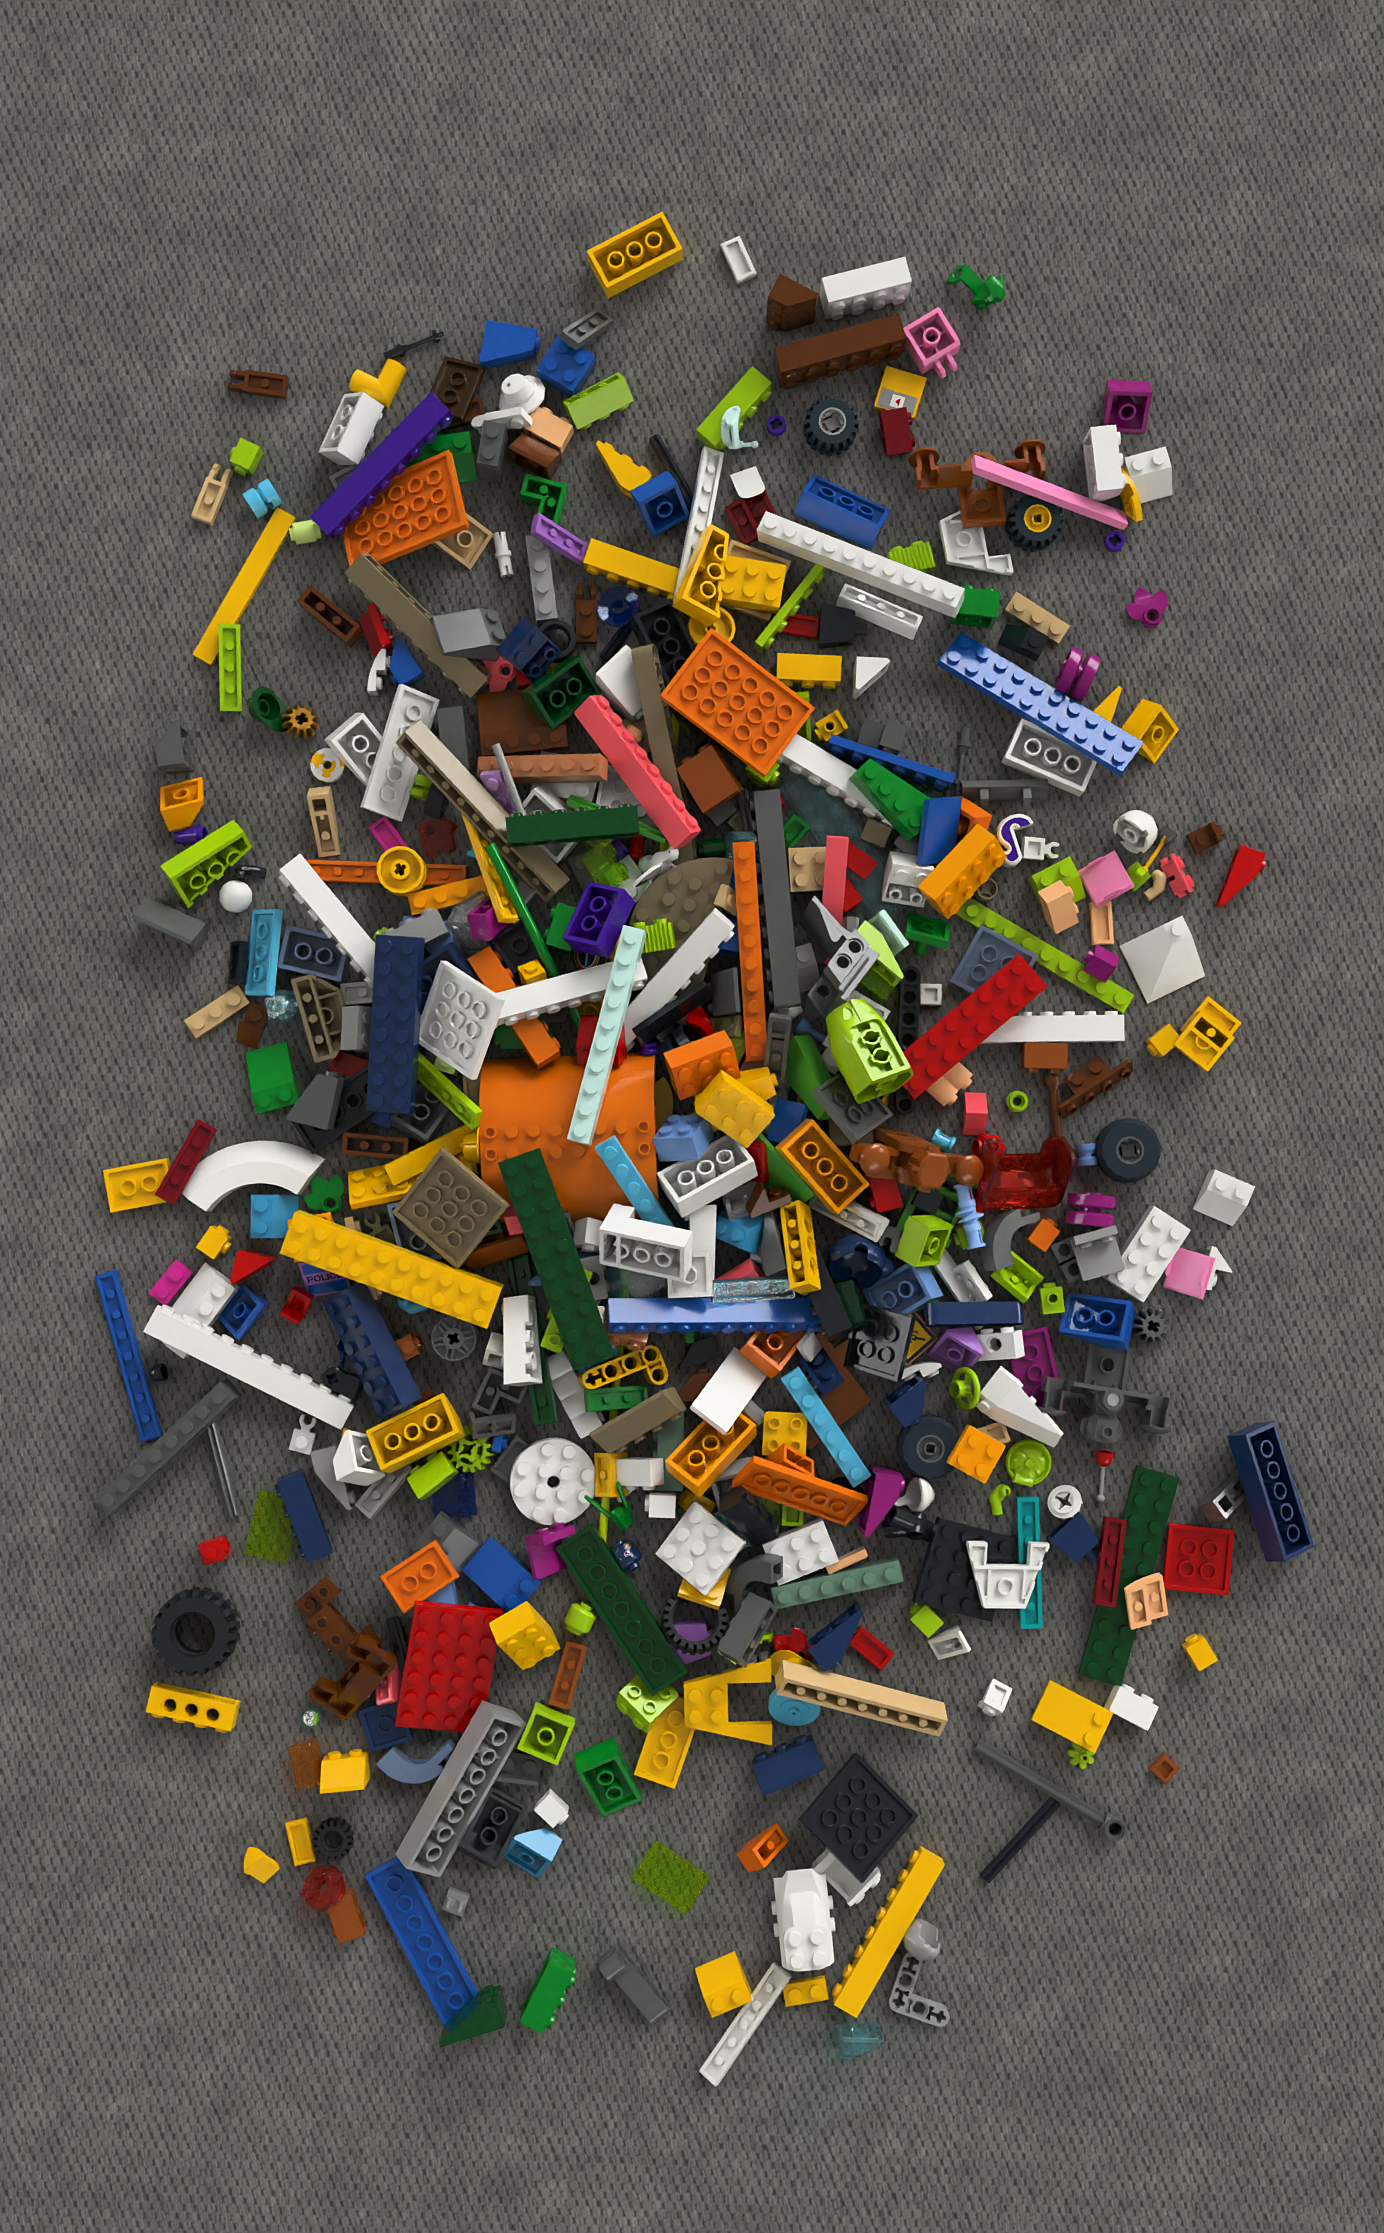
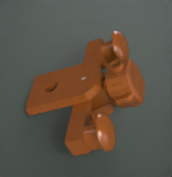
M879 1127L873 1130V1137L889 1146L880 1143L856 1142L852 1144L849 1159L860 1164L861 1169L866 1173L865 1176L897 1180V1182L905 1185L918 1186L917 1190L925 1193H930L931 1189H939L946 1181L948 1174L955 1175L956 1181L960 1185L972 1186L981 1179L984 1171L981 1159L975 1155L965 1156L943 1153L940 1151L941 1147L909 1131Z

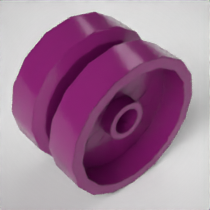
M1072 646L1060 667L1054 688L1066 694L1073 684L1071 698L1082 702L1094 679L1101 657L1090 653L1081 665L1083 650Z
M1082 1192V1194L1068 1193L1067 1204L1080 1207V1211L1069 1210L1066 1212L1065 1223L1103 1227L1114 1226V1216L1101 1213V1209H1114L1116 1197L1102 1196L1101 1193Z

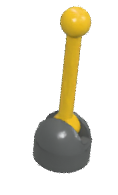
M1163 826L1159 832L1160 844L1146 865L1142 866L1147 872L1163 845L1171 844L1178 836L1176 832L1166 826Z

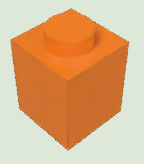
M1048 1217L1046 1220L1041 1218L1040 1221L1036 1222L1025 1239L1040 1251L1046 1252L1060 1233V1230L1056 1228L1058 1224Z

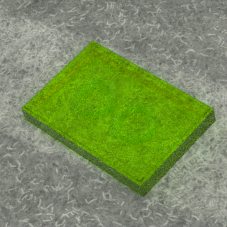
M259 1489L245 1554L287 1563L293 1542V1534L290 1529L293 1523L290 1517L286 1518L282 1507L285 1505L283 1497L279 1498L276 1492Z
M655 1840L633 1873L632 1879L684 1914H687L710 1879V1876Z

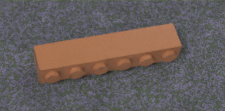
M601 754L505 756L515 784L607 782L609 760ZM495 756L478 757L477 778L481 780L480 774L482 772L500 769Z

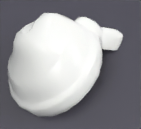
M914 1477L909 1482L905 1496L898 1498L894 1505L898 1507L908 1506L911 1511L921 1512L934 1500L935 1493L927 1480Z

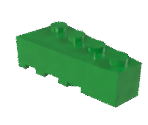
M872 759L866 761L849 780L908 842L920 832L924 799L931 798Z

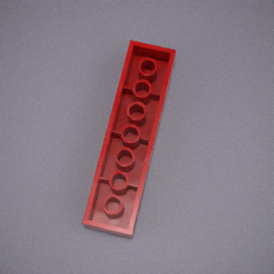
M1020 954L1011 959L903 1051L914 1075L901 1088L911 1100H915L1048 987Z

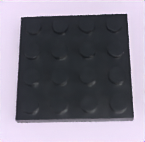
M936 1517L912 1601L992 1622L996 1608H983L981 1606L966 1541H985L988 1543L986 1564H1009L1016 1538Z
M854 1753L798 1820L860 1883H864L919 1815L858 1753Z

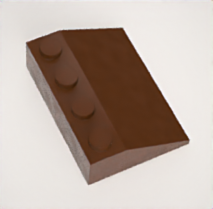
M526 688L477 694L482 756H495L492 745L500 743L504 756L569 749L566 720L554 729H550L531 711L520 692Z

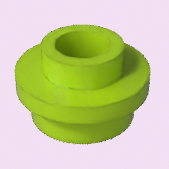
M1021 1091L1011 1092L1006 1099L1007 1107L1013 1112L1025 1110L1028 1105L1026 1094ZM1016 1097L1021 1100V1103L1018 1106L1014 1105L1013 1100Z

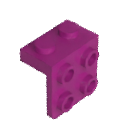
M564 1522L554 1523L550 1528L536 1530L535 1534L525 1537L534 1579H541L567 1567L556 1547L563 1543L562 1538L575 1534L574 1525H564Z

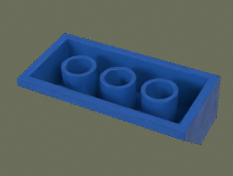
M813 475L801 494L794 514L805 521L818 524L824 530H831L837 533L841 538L850 539L863 548L872 549L890 510Z

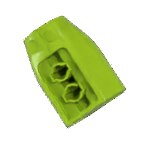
M851 999L835 1008L826 1017L833 1058L858 1104L894 1092L912 1078L914 1073L889 1026L864 999Z

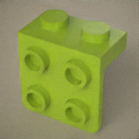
M637 1675L619 1692L616 1704L623 1714H627L632 1719L633 1724L638 1729H642L647 1733L652 1729L655 1719L678 1698V1692L671 1685H668L654 1696H651Z

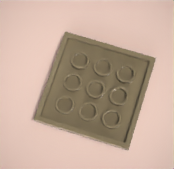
M443 1147L392 1213L456 1269H459L510 1204Z

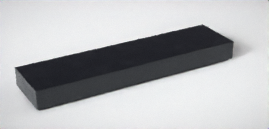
M703 980L632 1028V1031L639 1042L644 1045L714 996Z

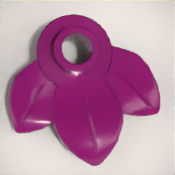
M1139 587L1134 595V603L1126 606L1128 615L1133 620L1141 621L1148 628L1158 626L1162 621V612L1167 608L1168 604L1166 593L1164 590H1160L1152 596L1149 592ZM1148 614L1154 615L1155 619L1150 621L1147 617Z

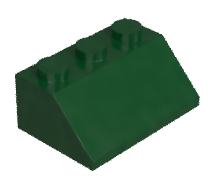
M570 656L520 693L531 711L550 729H554L573 715L589 696L600 695L602 692L581 657Z

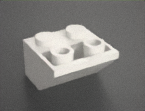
M890 851L884 869L882 901L924 907L926 898L918 888V885L934 870V865H919L916 863L917 855Z

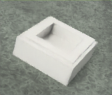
M920 984L919 1006H941L942 984Z
M806 1332L796 1345L806 1362H811L822 1349L815 1334Z

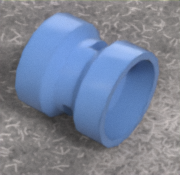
M1096 1143L1075 1145L1076 1152L1079 1155L1077 1166L1098 1164L1094 1155Z

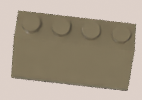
M671 1387L654 1394L589 1434L608 1454L616 1451L618 1455L627 1450V1444L632 1441L637 1444L646 1439L645 1434L649 1431L656 1433L663 1429V1423L670 1420L672 1423L683 1417L681 1413L687 1409L675 1387Z

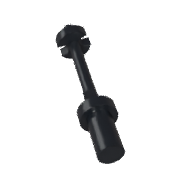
M432 330V336L410 345L398 344L396 348L384 352V357L386 361L398 356L402 358L405 356V353L414 347L434 339L436 343H439V337L444 336L443 331L437 333L436 330Z

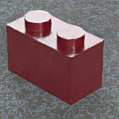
M907 407L881 411L878 415L885 457L911 453L913 451L912 447H915L914 434H910L909 425H912L911 413L907 412Z

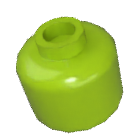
M582 1601L581 1604H572L564 1618L567 1625L566 1629L578 1636L588 1633L596 1620V1614L592 1610L593 1606L585 1601Z

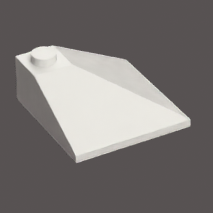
M1183 916L1119 946L1147 1004L1205 976L1193 937Z

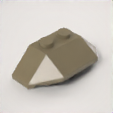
M313 974L292 979L291 983L314 1063L336 1058L341 1048L342 1009L345 1007L341 989Z

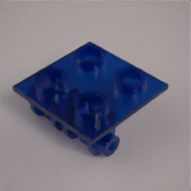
M461 1472L432 1494L434 1519L441 1510L450 1517L461 1516V1518H467L470 1515H477L473 1473Z

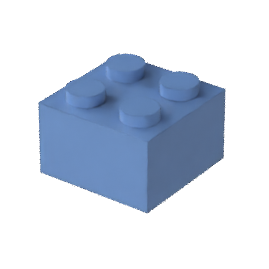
M697 1113L685 1116L674 1114L666 1119L654 1136L653 1142L660 1162L700 1160L715 1136L711 1123Z

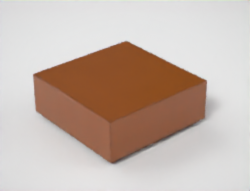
M1163 1752L1148 1767L1165 1785L1180 1769Z

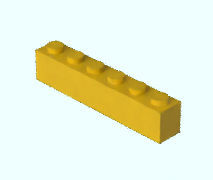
M591 538L583 561V566L588 573L596 576L600 573L607 576L606 578L612 582L617 583L620 580L626 582V585L632 589L638 590L640 587L646 589V592L652 596L658 597L660 594L666 596L667 600L670 598L672 601L674 600L679 568Z

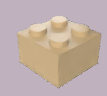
M826 847L785 849L790 893L823 891Z

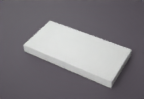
M735 1347L690 1406L693 1412L723 1435L730 1429L767 1376L741 1355Z

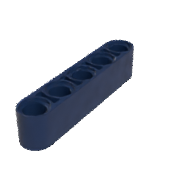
M1018 1301L933 1302L924 1304L926 1327L1016 1326L1024 1324L1022 1302Z

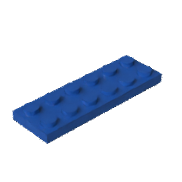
M833 734L826 750L838 759L845 757L850 759L851 763L859 766L872 759L899 778L903 779V777L912 779V783L923 786L924 783L931 785V789L937 792L948 791L955 778L954 774Z

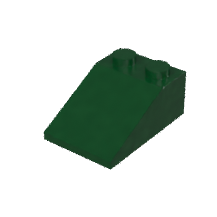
M488 1985L482 1988L443 2026L439 2041L440 2047L505 2027L508 2009L501 1985L495 1987L494 1985Z

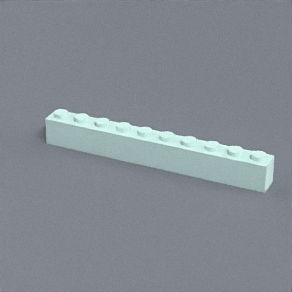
M623 925L567 1139L571 1142L587 1146L592 1145L646 939L645 930Z

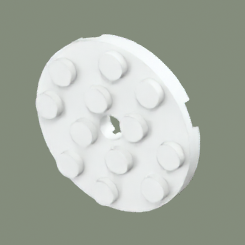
M563 1438L538 1440L521 1452L512 1466L509 1480L512 1498L518 1509L532 1521L544 1525L567 1523L580 1516L590 1503L584 1498L585 1495L593 1499L595 1494V1467L588 1454L579 1445ZM551 1476L559 1478L558 1484L554 1487L547 1484Z

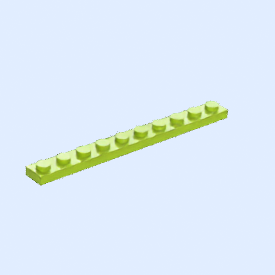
M972 898L967 899L961 905L958 912L954 914L978 929L982 924L1037 954L1038 957L1035 961L1037 964L1122 1014L1134 997V994L1109 979L1105 983L1083 971L1084 965Z

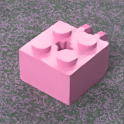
M939 307L903 328L906 336L904 346L921 374L934 368L938 376L943 379L946 377V371L941 364L944 361L952 372L958 370L952 356L958 353L961 345L960 340Z

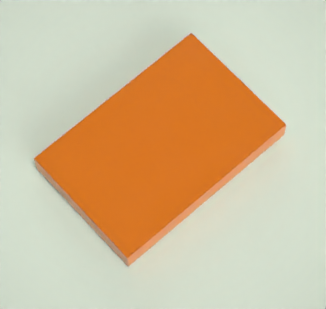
M435 1539L381 1575L380 1578L404 1614L414 1607L415 1600L424 1601L457 1579L459 1574Z

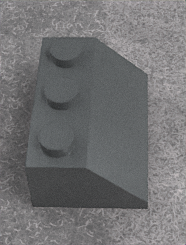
M147 897L131 917L201 949L211 927L205 923L206 918L197 914L191 917L186 914L187 910L175 905L174 909L166 906L168 902L159 897H155L154 900Z

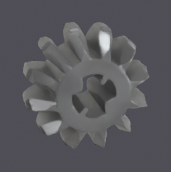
M1152 1307L1148 1308V1312L1141 1309L1140 1314L1142 1317L1135 1315L1134 1318L1139 1321L1138 1324H1133V1328H1139V1330L1135 1331L1134 1335H1141V1342H1145L1147 1339L1149 1344H1154L1155 1339L1158 1342H1162L1160 1335L1168 1336L1164 1328H1170V1324L1164 1323L1168 1317L1166 1315L1161 1316L1162 1310L1157 1309L1155 1313ZM1149 1321L1155 1323V1326H1153L1155 1327L1154 1330L1147 1329V1326H1150L1148 1324Z

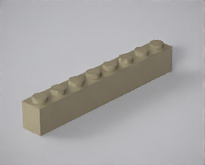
M368 552L362 553L347 569L345 574L348 576L349 582L355 587H359L364 592L365 598L380 608L382 615L388 619L391 618L396 623V628L401 633L407 634L412 639L411 643L417 649H422L427 654V659L432 664L438 665L443 670V675L458 685V689L462 694L470 698L473 697L492 677L476 659L442 655L431 622L433 616Z

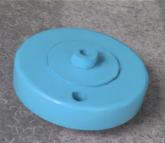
M776 1689L770 1694L768 1702L770 1715L778 1722L790 1726L809 1724L817 1719L821 1711L820 1705L777 1695Z

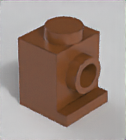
M417 1331L395 1341L404 1361L426 1350Z

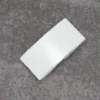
M386 649L380 650L371 667L367 687L370 696H379V690L383 688V678L379 677V675H388L392 656H389Z
M937 1361L913 1363L908 1367H904L902 1379L905 1381L912 1379L916 1376V1371H919L922 1377L927 1376L931 1378L939 1373L938 1369L942 1366Z

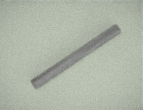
M500 743L492 745L515 811L525 816L526 812Z

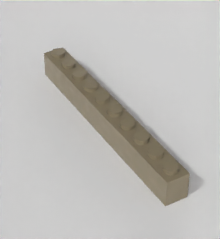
M421 720L404 731L396 744L490 844L495 843L500 855L545 903L570 881L565 873L538 845L508 848L505 817H510L509 814Z

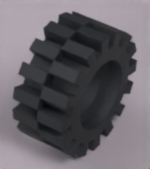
M331 1817L327 1821L324 1820L318 1826L313 1836L315 1852L318 1850V1856H325L324 1860L326 1861L331 1858V1861H335L336 1858L338 1860L342 1859L344 1855L348 1854L354 1842V1830L351 1831L352 1826L350 1824L347 1825L345 1819L343 1821L339 1820L340 1817L335 1819ZM336 1831L341 1835L342 1842L339 1846L333 1847L326 1842V1834L328 1832Z

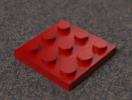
M1168 1522L1163 1567L1164 1588L1228 1595L1234 1530Z

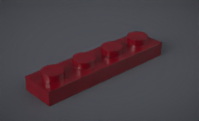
M199 1119L196 1121L157 1189L155 1196L175 1205L217 1131L216 1128Z
M1103 1516L1092 1604L1116 1608L1126 1519Z

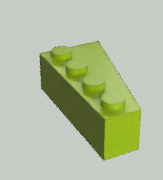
M232 820L160 867L179 898L189 909L194 904L193 900L199 894L203 895L208 890L206 887L215 879L219 880L224 875V870L229 865L233 866L252 848V845L245 832Z

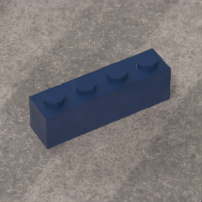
M303 1468L279 1477L275 1489L278 1497H283L285 1505L282 1507L286 1518L290 1517L293 1523L290 1526L293 1537H298L300 1545H298L300 1556L302 1558L305 1557L307 1563L332 1554L333 1547Z

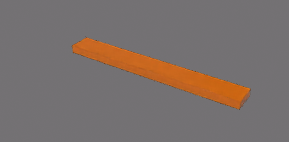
M306 860L324 883L381 884L377 875L378 862ZM426 864L428 875L424 886H442L467 879V865ZM404 869L400 871L401 876L405 874Z

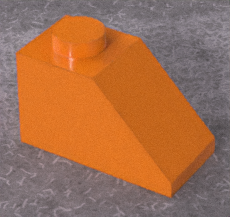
M775 1823L748 1841L736 1855L749 1873L765 1868L789 1840L779 1825Z

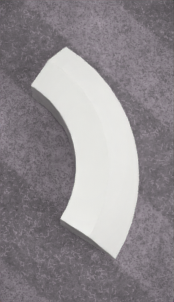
M277 1141L244 1142L219 1150L199 1162L182 1194L204 1211L210 1212L223 1198L233 1191L254 1184H273L301 1195L326 1159L317 1154H312L310 1150L289 1143Z

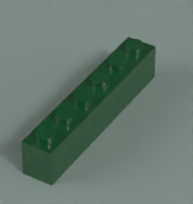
M621 804L619 808H610L607 805L598 806L596 810L580 807L572 812L558 809L548 814H545L544 811H535L531 815L525 816L522 813H512L509 815L510 817H505L508 848L639 836L637 806H632L631 804Z

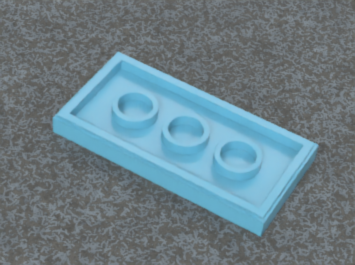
M267 909L253 910L248 952L249 967L247 969L244 993L246 996L275 995L283 910Z

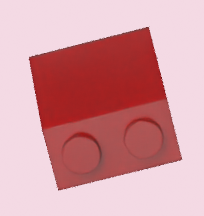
M582 1015L580 1018L576 1042L578 1065L587 1064L599 1019L598 1015ZM624 1023L612 1067H620L627 1057Z

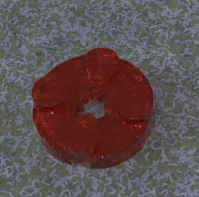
M332 1865L314 1866L311 1869V1873L306 1877L301 1891V1896L306 1904L319 1912L327 1911V1908L332 1905L336 1906L342 1900L346 1891V1882L342 1872ZM326 1884L328 1886V1889L323 1890L322 1893H320V1888L322 1887V1885Z

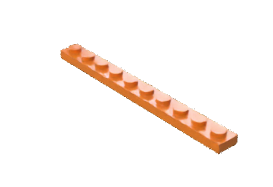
M755 841L734 842L733 858L746 1061L765 1060L767 1034Z

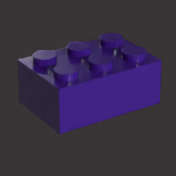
M588 882L562 938L574 951L610 958L635 901L623 888Z

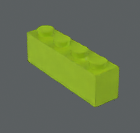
M752 366L696 429V437L709 448L717 451L719 448L723 450L726 446L721 437V422L726 410L733 406L741 408L738 422V430L740 431L744 425L742 422L747 417L751 418L758 409L756 406L761 401H767L770 397L772 382Z

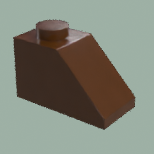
M699 1368L697 1373H692L677 1391L683 1402L695 1401L714 1375V1371H710L709 1368Z

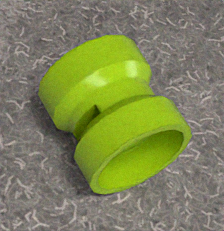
M416 774L414 778L415 786L411 788L409 795L425 801L432 781L427 776Z

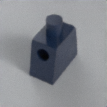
M1077 1512L1074 1518H1066L1046 1537L1076 1562L1084 1557L1092 1565L1098 1559V1553L1093 1548L1099 1543V1540L1080 1512Z

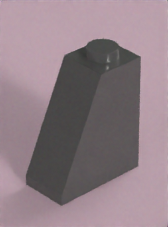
M327 1070L325 1074H317L287 1114L286 1120L325 1130L333 1129L344 1078L338 1077L339 1073Z

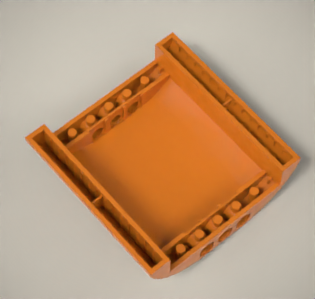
M627 1053V1057L620 1067H612L591 1146L571 1142L567 1139L586 1065H578L577 1055L560 1056L540 1070L537 1069L530 1057L484 1059L479 1093V1108L483 1111L479 1122L482 1181L512 1205L513 1203L498 1163L540 1148L562 1210L569 1212L574 1227L577 1220L586 1217L604 1221L614 1203L633 1207L595 1149L596 1145L615 1135L659 1202L658 1155L653 1142V1138L657 1133L656 1054L640 1055L639 1053ZM635 1210V1219L642 1220ZM505 1212L499 1218L502 1225L506 1224L504 1220Z

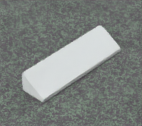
M846 583L835 605L855 611V616L911 640L914 639L923 618L919 614Z
M816 1194L810 1198L808 1205L810 1208L874 1242H878L889 1223V1219L853 1200L839 1214L832 1213Z

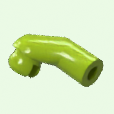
M1000 1484L990 1494L992 1515L1003 1514L1001 1501L1010 1495L1011 1489L1009 1486Z

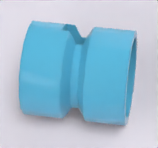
M268 478L257 484V489L251 488L242 494L257 518L268 513V508L274 509L283 503Z

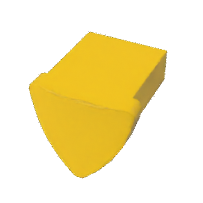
M249 1847L244 1858V1873L250 1874L264 1884L280 1869L279 1864L260 1849Z

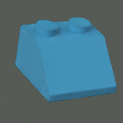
M251 1195V1238H285L288 1231L287 1220L292 1219L294 1212L299 1210V1195Z
M723 1210L716 1217V1238L756 1255L763 1237L765 1213L754 1218L748 1215L729 1221L725 1210Z

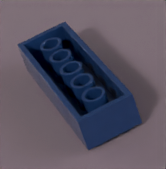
M357 1283L322 1301L325 1311L329 1315L335 1331L344 1345L345 1352L349 1355L354 1370L358 1374L363 1388L373 1404V1409L379 1418L402 1409L422 1398L367 1285Z
M1258 1422L1228 1435L1227 1438L1266 1562H1286L1315 1547L1276 1422Z

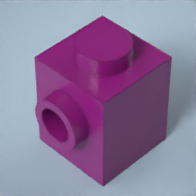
M1096 944L1092 951L1088 950L1083 958L1085 962L1083 971L1106 983L1117 967L1119 956Z

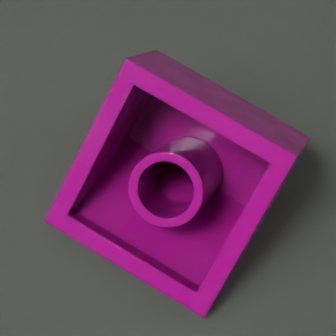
M1107 380L1103 400V426L1116 425L1117 432L1145 433L1153 393L1150 382Z

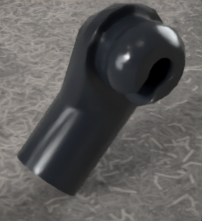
M846 1476L836 1477L832 1481L833 1484L859 1493L864 1491L859 1485L853 1488Z

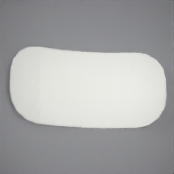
M756 466L730 475L738 495L742 498L754 497L765 490L764 483Z

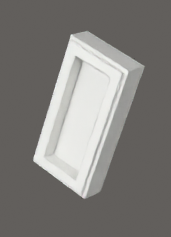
M740 236L720 244V248L737 285L757 276Z

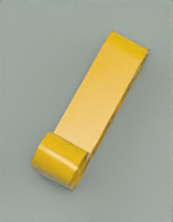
M648 1345L645 1346L644 1351H630L581 1372L578 1376V1384L583 1389H596L642 1370L647 1383L650 1385H662L668 1379V1371L659 1349L656 1346ZM647 1349L653 1354L650 1361L646 1360L644 1356ZM628 1357L633 1360V1367L631 1369L625 1366V1360ZM608 1365L614 1370L612 1377H608L605 1374V1368ZM654 1370L660 1372L661 1377L658 1381H655L652 1377ZM598 1375L600 1377L592 1380L591 1383H586L588 1376Z

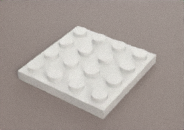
M440 961L420 1019L419 1044L469 1079H477L505 999L449 962Z

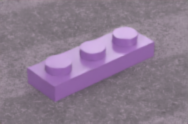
M538 513L533 516L530 532L532 536L576 564L583 563L587 543L542 514Z

